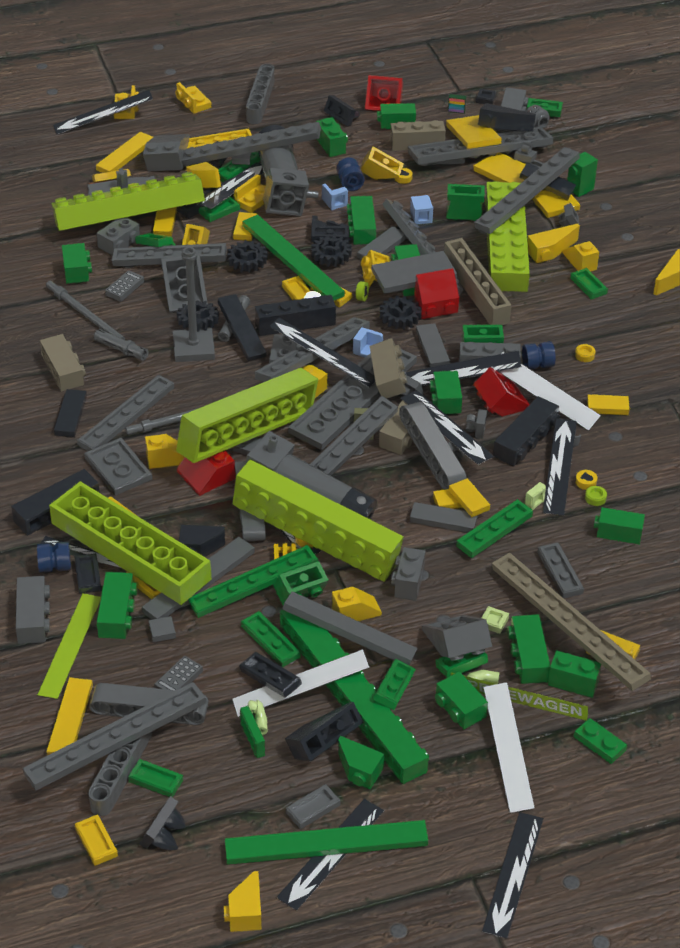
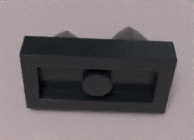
M328 96L324 112L345 126H351L353 119L358 118L360 113L336 96Z
M171 796L169 797L139 842L141 846L148 849L153 844L165 850L178 849L174 837L163 827V825L172 829H183L186 827L183 816L175 808L178 803L177 800Z

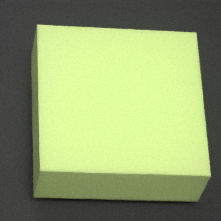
M539 482L526 493L525 505L534 510L543 503L546 486Z
M488 606L482 618L487 620L490 631L501 634L509 619V613Z

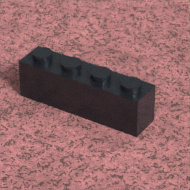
M332 295L255 306V324L259 336L279 334L280 332L270 327L278 318L283 319L299 330L336 325V306Z
M538 396L494 441L493 456L512 466H515L520 460L523 461L527 453L536 447L538 441L548 434L552 426H555L556 419H560V415H558L559 405Z
M83 469L12 505L13 521L28 536L52 523L49 505L81 481L100 493L99 483Z

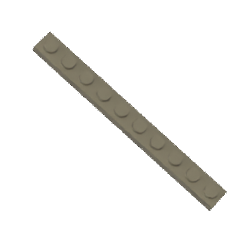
M511 553L492 563L493 570L631 691L651 680L649 671Z

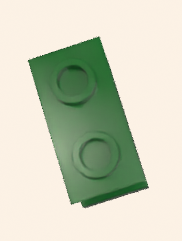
M448 184L446 219L475 221L483 216L482 202H484L485 185Z

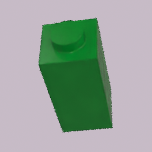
M415 103L380 104V111H377V122L380 121L381 128L391 129V123L415 122Z
M602 507L600 516L596 515L594 528L598 529L597 538L640 545L645 514Z

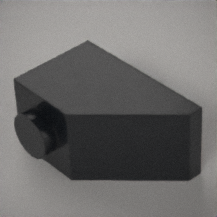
M181 525L179 542L203 557H207L225 545V527Z

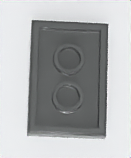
M122 438L84 453L87 462L114 495L152 480L151 472Z

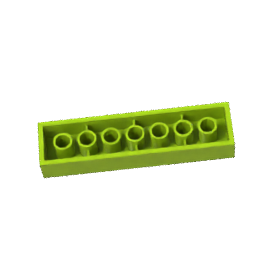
M186 172L182 174V177L167 176L162 181L152 179L147 180L146 184L142 185L132 183L128 184L127 188L121 189L120 186L112 187L107 192L97 190L91 192L92 195L88 196L77 194L73 196V199L68 200L65 197L58 198L51 204L55 223L60 231L205 201L201 179L192 172Z
M487 182L486 212L521 183ZM524 205L491 234L487 233L489 275L501 291L528 292L530 273Z
M298 368L182 415L176 451L192 463H196L297 420L314 404L319 379L303 368Z
M249 460L236 475L233 505L259 519H264V521L274 525L276 528L329 553L333 557L383 582L386 581L395 569L404 536L252 460Z
M81 481L49 505L53 525L129 573H133L134 576L180 605L212 579L210 560Z

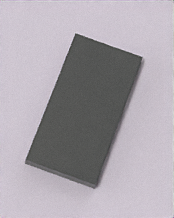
M444 251L372 265V272L384 293L414 288L416 275L453 268L455 278L457 279V272Z

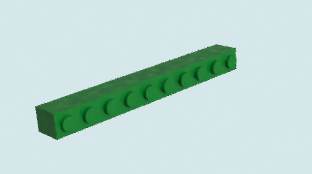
M285 610L280 611V627L312 668L349 655V653L343 651L336 637L333 638L328 630ZM362 670L325 684L342 706L349 702H354L363 721L358 726L376 751L384 753V761L402 784L427 773L429 761L427 751L417 744L414 735L405 729L398 715H394L390 708L373 700L377 690L372 683L366 680Z

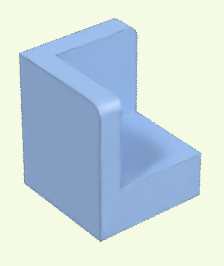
M322 184V200L331 210L347 206L348 190L345 187L331 190L326 184Z
M428 195L411 197L410 213L414 223H432L433 206Z
M361 327L353 338V354L366 358L371 353L370 346L383 341V334Z

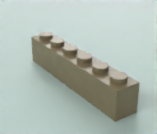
M459 238L445 242L444 252L457 272L460 284L490 325L510 323V302L465 241Z

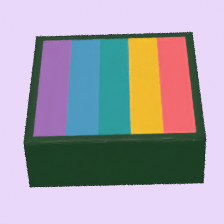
M449 94L448 112L465 114L467 96Z

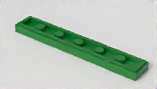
M306 545L193 595L188 599L189 605L197 617L200 618L275 584L280 574L318 562V559L310 547Z

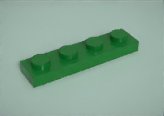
M517 499L459 538L456 542V547L473 558L533 517V510Z

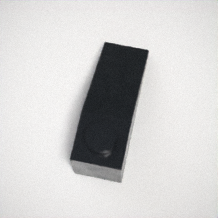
M486 103L480 108L478 125L493 129L533 132L536 114Z
M349 702L301 726L287 736L285 740L294 759L312 761L338 742L340 736H346L361 725L363 721L354 702Z

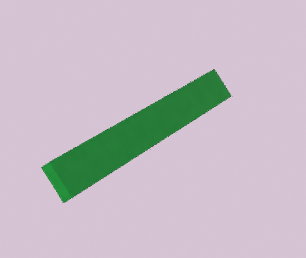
M258 214L242 221V226L321 296L332 295L334 301L345 296V291Z
M425 820L225 838L228 865L428 846L429 840Z

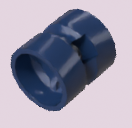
M350 157L340 160L336 171L342 186L348 191L360 189L365 180L357 160Z
M552 341L541 342L538 346L535 343L523 344V365L528 369H538L539 365L542 368L554 367L556 356Z
M69 542L56 543L55 546H51L50 543L37 544L39 573L52 572L54 568L58 571L71 570Z

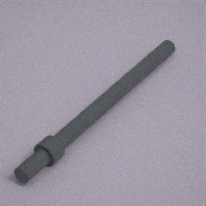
M52 281L46 283V287L54 292L58 299L67 302L103 331L125 340L124 336L70 296L68 291L62 286H57Z
M194 410L151 421L149 419L140 421V424L125 427L126 434L130 435L142 431L146 433L152 431L153 428L180 422L182 415Z

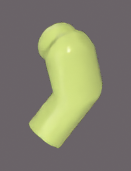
M479 670L469 673L467 677L498 684L500 673Z
M250 700L247 706L249 705L251 712L255 713V721L261 734L265 735L268 732L263 703L259 700Z

